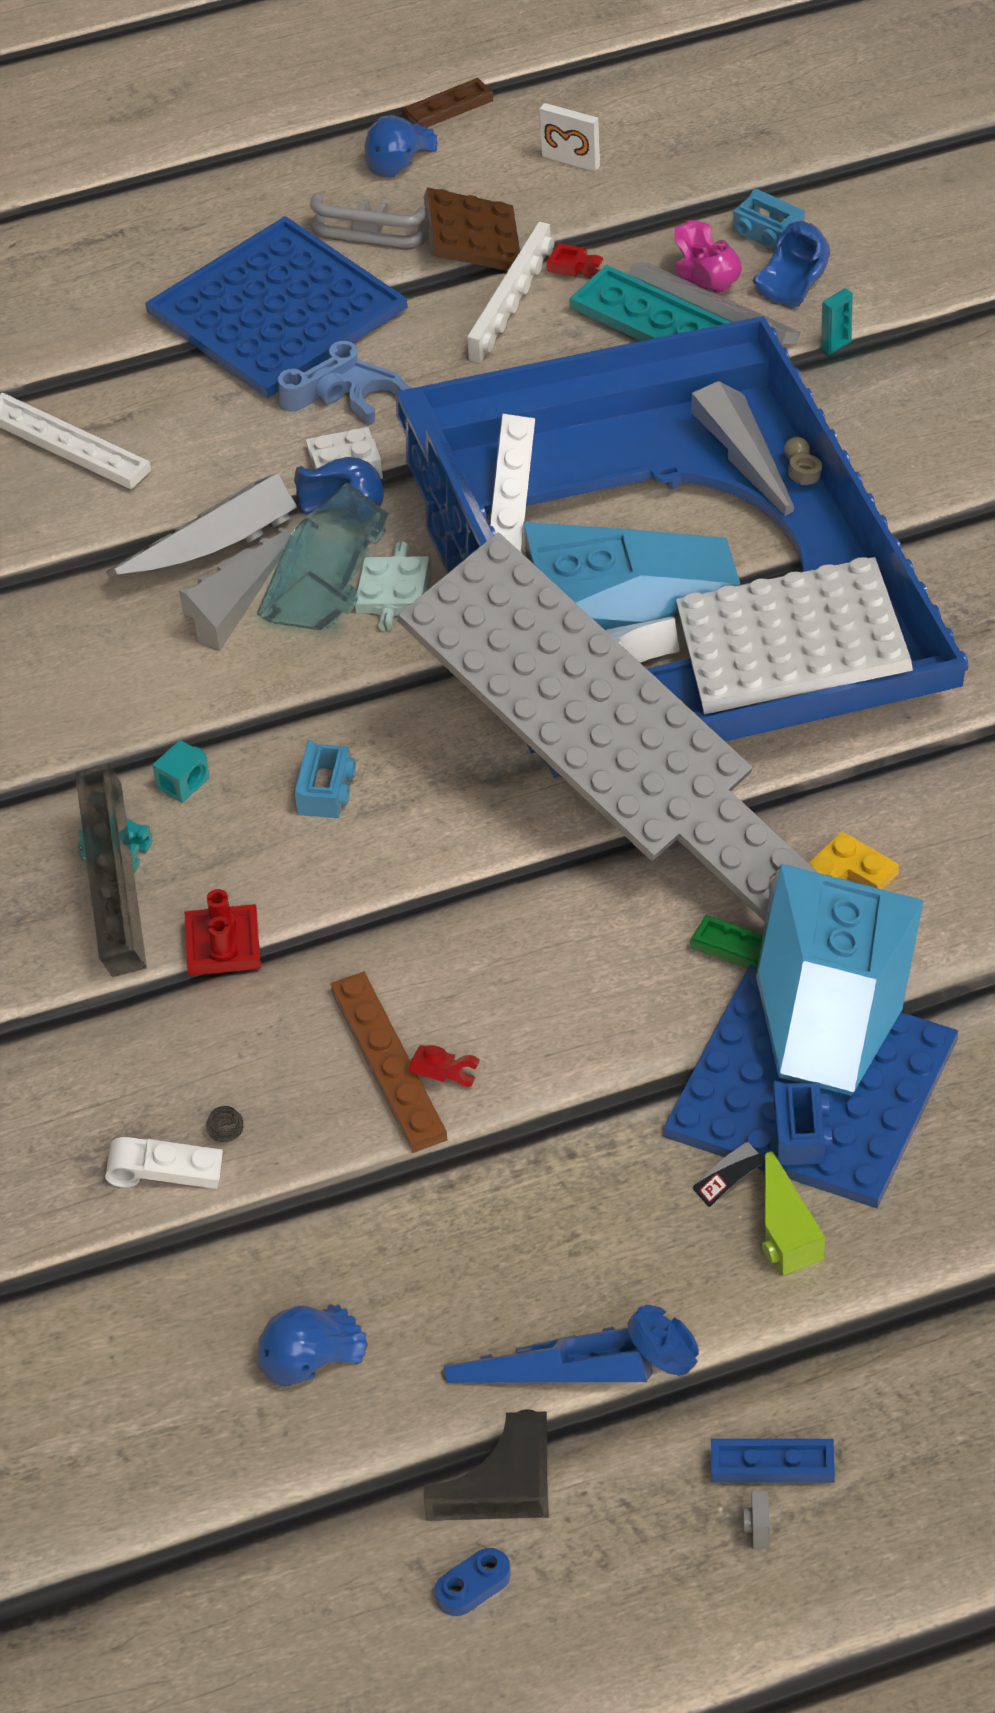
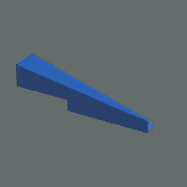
M613 1326L603 1328L602 1332L579 1336L572 1335L516 1348V1354L498 1357L488 1354L480 1356V1360L456 1364L449 1363L444 1366L447 1383L647 1382L653 1373L652 1363L636 1348L628 1333V1328L615 1330Z

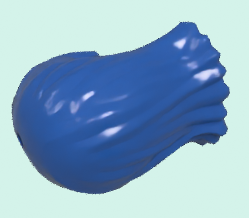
M394 115L382 116L367 131L364 144L366 164L376 175L395 177L399 171L412 164L410 160L417 150L436 151L438 144L437 135L434 134L433 129H427L426 126L420 127L418 123L412 124L410 121Z
M802 220L790 223L779 236L775 251L768 265L753 278V283L756 285L755 288L759 291L760 295H763L766 300L770 299L774 304L780 302L783 306L787 305L791 309L799 307L804 302L807 289L821 277L828 264L830 247L823 233L812 223Z
M344 457L330 461L313 470L306 469L303 466L296 467L294 477L296 495L300 508L304 513H310L331 506H341L351 509L350 512L343 513V517L359 518V521L365 522L378 511L383 502L384 489L379 473L373 465L365 460L355 457Z
M330 1304L327 1309L322 1311L309 1306H295L281 1311L268 1321L259 1337L256 1352L257 1364L266 1377L275 1384L283 1387L291 1386L292 1384L313 1379L316 1375L314 1371L330 1362L361 1363L368 1346L366 1341L367 1334L361 1331L360 1325H356V1318L352 1315L349 1316L348 1310L346 1308L342 1309L339 1304L335 1306Z

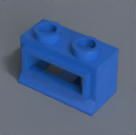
M774 1081L778 1161L781 1165L825 1164V1148H832L831 1125H823V1117H829L828 1094H821L820 1082L785 1084ZM794 1107H812L814 1133L795 1134Z

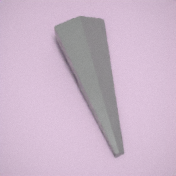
M720 381L693 392L691 413L728 449V460L785 516L794 512V505L743 393Z
M280 527L277 529L275 537L271 539L262 538L259 540V547L254 550L246 548L217 566V572L212 576L202 575L198 578L196 586L192 588L185 586L179 591L183 614L194 618L199 643L220 652L293 540L286 529Z

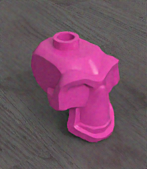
M687 220V222L675 227V243L684 256L675 263L679 276L705 289H711L715 293L728 290L731 284L740 277L742 268L738 255L728 246L727 241L718 240L714 243L711 237V227L704 222Z

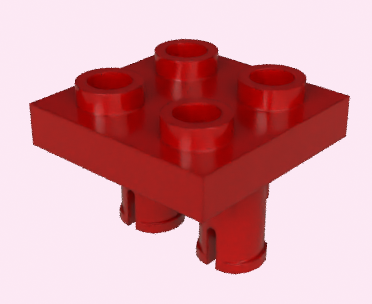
M215 889L207 894L208 909L184 911L189 976L261 968L256 904L230 907L227 892L222 889Z

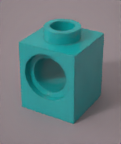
M181 740L152 765L156 788L181 803L187 800L210 778L206 754L200 748L192 747Z

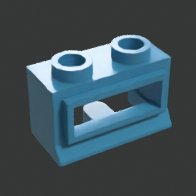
M754 188L750 196L733 211V231L775 250L778 238L786 227L795 221L805 220V210ZM760 207L769 211V217L760 214Z
M311 740L307 741L295 788L298 815L328 818L340 817L342 804L347 805L349 802L350 786L348 780L354 779L356 772V759L350 757L349 747L321 745ZM318 769H334L329 788L315 787Z

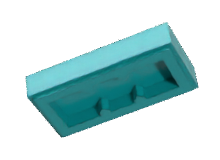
M843 288L822 302L821 351L828 356L850 343L852 339L853 292L847 288Z

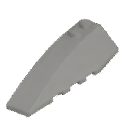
M272 474L253 482L197 515V518L176 528L174 534L170 533L149 545L150 548L135 553L106 571L108 577L145 573L175 566L214 553L242 539L249 543L263 535L264 533L261 528L269 523L275 527L290 519L288 512L297 506L279 474Z

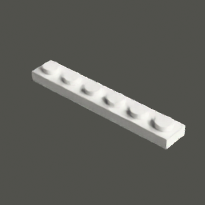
M538 222L467 337L469 361L481 364L487 352L490 353L493 350L498 334L504 332L511 313L516 312L520 298L529 291L531 281L535 274L538 275L540 273L546 256L551 255L554 248V238L551 237L550 224Z
M5 393L0 394V428L129 489L135 487L151 471L150 461Z
M502 414L489 527L493 526L496 533H501L521 552L535 419Z

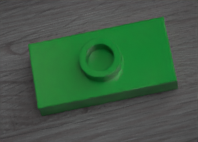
M705 915L690 939V948L744 968H748L749 965L757 967L763 935Z

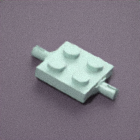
M400 541L395 544L392 557H365L355 600L357 614L373 613L380 615L378 627L382 631H385L386 628L387 631H390L394 616L401 613L427 591L432 567L430 556L407 557L409 545L403 541L401 545Z

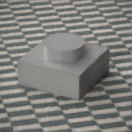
M751 1491V1507H743L744 1533H752L753 1549L770 1548L768 1491Z

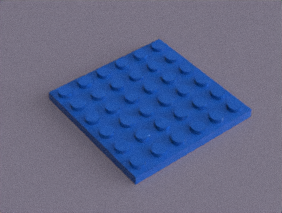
M286 216L146 302V309L150 315L266 398L279 391L278 377L284 370L298 369L306 372L329 359V349L335 342L349 341L354 343L408 308L406 297Z
M749 965L664 1126V1137L722 1157H726L744 1143L749 1142L764 1160L765 1154L773 1151L778 1159L774 1081L785 1084L799 1082L778 1077L756 979L758 966ZM901 1012L852 1096L820 1088L821 1094H828L829 1117H823V1125H831L832 1148H825V1164L781 1165L789 1179L878 1209L958 1040V1030ZM794 1107L795 1134L814 1133L812 1107ZM765 1162L757 1168L765 1171Z

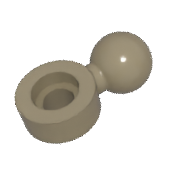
M792 437L784 446V454L790 461L788 468L789 477L800 485L816 483L821 476L822 462L817 457L809 454L810 446L805 439Z

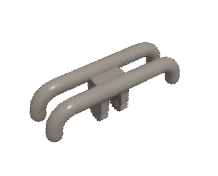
M315 193L311 197L310 207L316 213L312 219L311 226L314 232L320 236L400 248L417 247L423 244L429 237L426 228H420L416 234L411 236L380 233L383 225L414 227L423 223L426 219L424 207H420L412 215H398L388 213L387 203L380 202L375 211H370V202L366 200H361L357 209L325 205L323 204V196L319 193ZM324 217L353 221V229L325 225Z

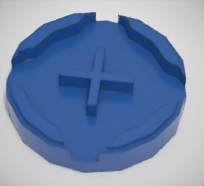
M652 1305L639 1307L627 1323L628 1333L636 1348L649 1362L666 1373L678 1376L687 1374L698 1362L696 1357L699 1355V1349L693 1334L679 1319L674 1317L671 1321L663 1316L666 1313L663 1308Z

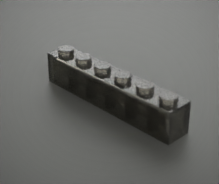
M109 763L75 772L99 959L112 977L147 969L122 783Z

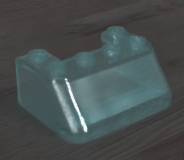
M348 483L343 485L302 520L291 533L258 608L257 615L268 623L318 631L324 627L329 629L336 622L340 614L343 612L348 614L357 603L358 597L355 596L357 588L348 584V582L358 570L356 565L357 559L364 553L367 546L371 542L373 544L378 543L385 534L386 528L384 523L388 513Z

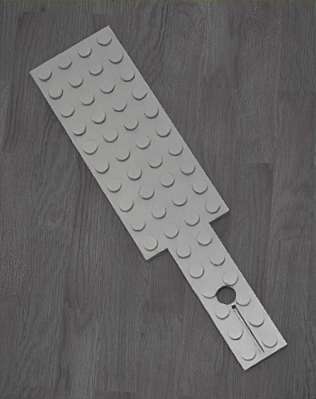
M497 532L398 614L397 622L651 861H654L671 844L678 840L764 922L770 892L769 880L777 874L780 864L818 873L731 792L751 774L753 767L501 533Z

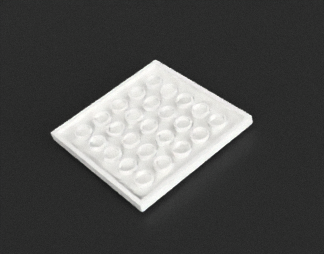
M875 557L856 558L849 563L823 565L816 570L802 573L790 572L783 577L757 579L750 584L735 587L724 586L716 591L702 594L691 593L683 598L676 599L704 714L913 671L911 658Z

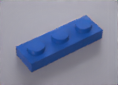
M711 1439V1483H835L834 1439Z

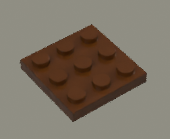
M427 187L423 198L431 255L508 271L520 253L513 205L502 201L495 202L481 199L473 195L467 196L452 193L445 189L438 190Z

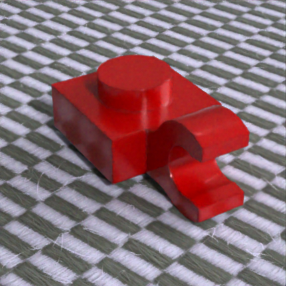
M558 243L546 261L547 271L576 277L580 271L588 279H591L601 270L597 268L602 263L603 257L587 255V248Z
M420 1044L411 1060L409 1072L441 1082L451 1079L462 1086L471 1087L475 1081V1076L466 1074L463 1068L470 1067L471 1069H476L480 1059L473 1055H464L454 1060L455 1055L447 1053L442 1047Z

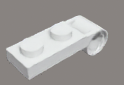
M119 1137L110 1143L105 1178L110 1184L120 1188L133 1187L142 1178L218 1189L223 1150L153 1139Z

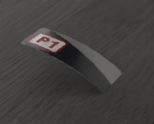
M746 1142L712 1167L693 1186V1190L708 1207H711L734 1184L763 1164L765 1160L749 1142Z

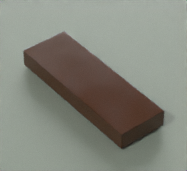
M475 78L402 108L403 117L412 124L418 123L420 127L426 126L428 128L492 102L493 92L479 78Z

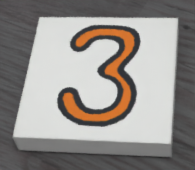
M544 103L540 108L542 157L596 172L600 166L598 117Z

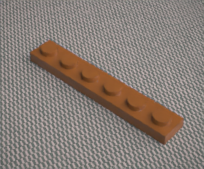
M365 971L330 983L331 992L412 1153L448 1141L447 1131L417 1074L409 1072L411 1061Z

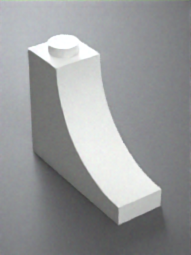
M673 617L605 630L640 663L659 656L680 652L675 618Z

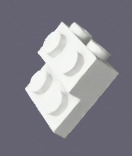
M369 427L306 439L307 451L313 469L319 468L335 459L355 457L373 465L380 478L383 479L381 458L375 439H372Z

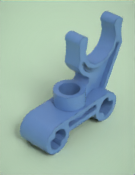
M338 341L332 344L329 349V359L308 371L302 372L298 369H287L281 372L278 377L279 404L285 410L298 411L319 399H322L327 404L337 402L344 393L350 392L351 411L360 416L367 425L375 422V408L365 402V396L376 390H386L396 394V391L411 388L400 378L398 373L359 361L357 347L349 341Z

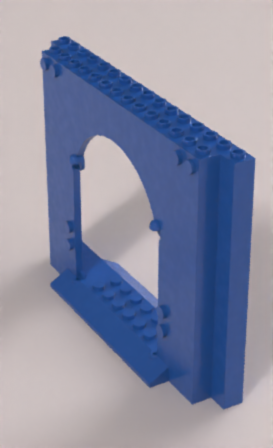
M764 316L396 391V417L406 436V462L426 503V529L447 574L496 534L494 527L488 526L486 514H491L502 414L535 419L526 506L651 479L652 476L659 483H667L670 490L677 488L681 482L698 484L727 492L753 504L770 516L786 532L798 553L802 572L816 570L823 565L849 563L856 558H876L911 658L913 671L704 714L690 659L646 668L725 742L963 687L965 671L968 670V659L965 652L960 651L956 645L953 632L949 627L946 628L941 619L938 606L932 604L925 584L920 582L914 573L911 560L905 558L898 538L893 537L888 529L886 517L880 515L873 495L867 493L860 473L858 471L855 472L847 451L842 450L838 443L836 432L834 429L829 428L823 410L821 408L818 409L814 402L812 391L810 388L805 387L799 369L797 367L794 368L788 350L781 346L775 328L770 327ZM720 381L743 393L791 498L794 512L785 516L728 460V449L691 413L693 392ZM801 437L805 439L810 446L809 454L817 457L822 462L821 476L816 483L800 485L789 477L788 468L790 461L784 454V446L790 438ZM526 743V745H527V747H528L530 753H531V754L536 753V752ZM548 764L554 778L562 777Z

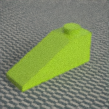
M771 1151L765 1154V1241L762 1242V1250L767 1261L770 1264L775 1263L782 1276L824 1260L825 1236L775 1154Z

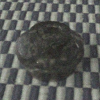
M220 1106L210 1113L206 1121V1129L208 1135L213 1140L229 1142L241 1135L244 1129V1122L241 1114L234 1108Z

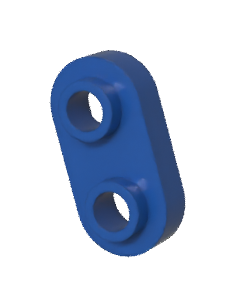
M495 1548L481 1549L441 1576L435 1586L438 1607L444 1613L451 1616L465 1615L505 1588L511 1578L510 1561L507 1555ZM486 1564L496 1565L492 1569L483 1568V1566ZM454 1586H460L463 1588L459 1592H451L449 1590Z

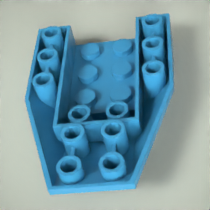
M523 522L527 558L604 630L679 615L676 599L683 598L691 593L702 594L716 591L724 586H740V580L729 544L725 537Z
M780 864L769 892L756 974L779 1078L799 1083L820 1082V1088L850 1096L853 1095L902 1011L924 900Z

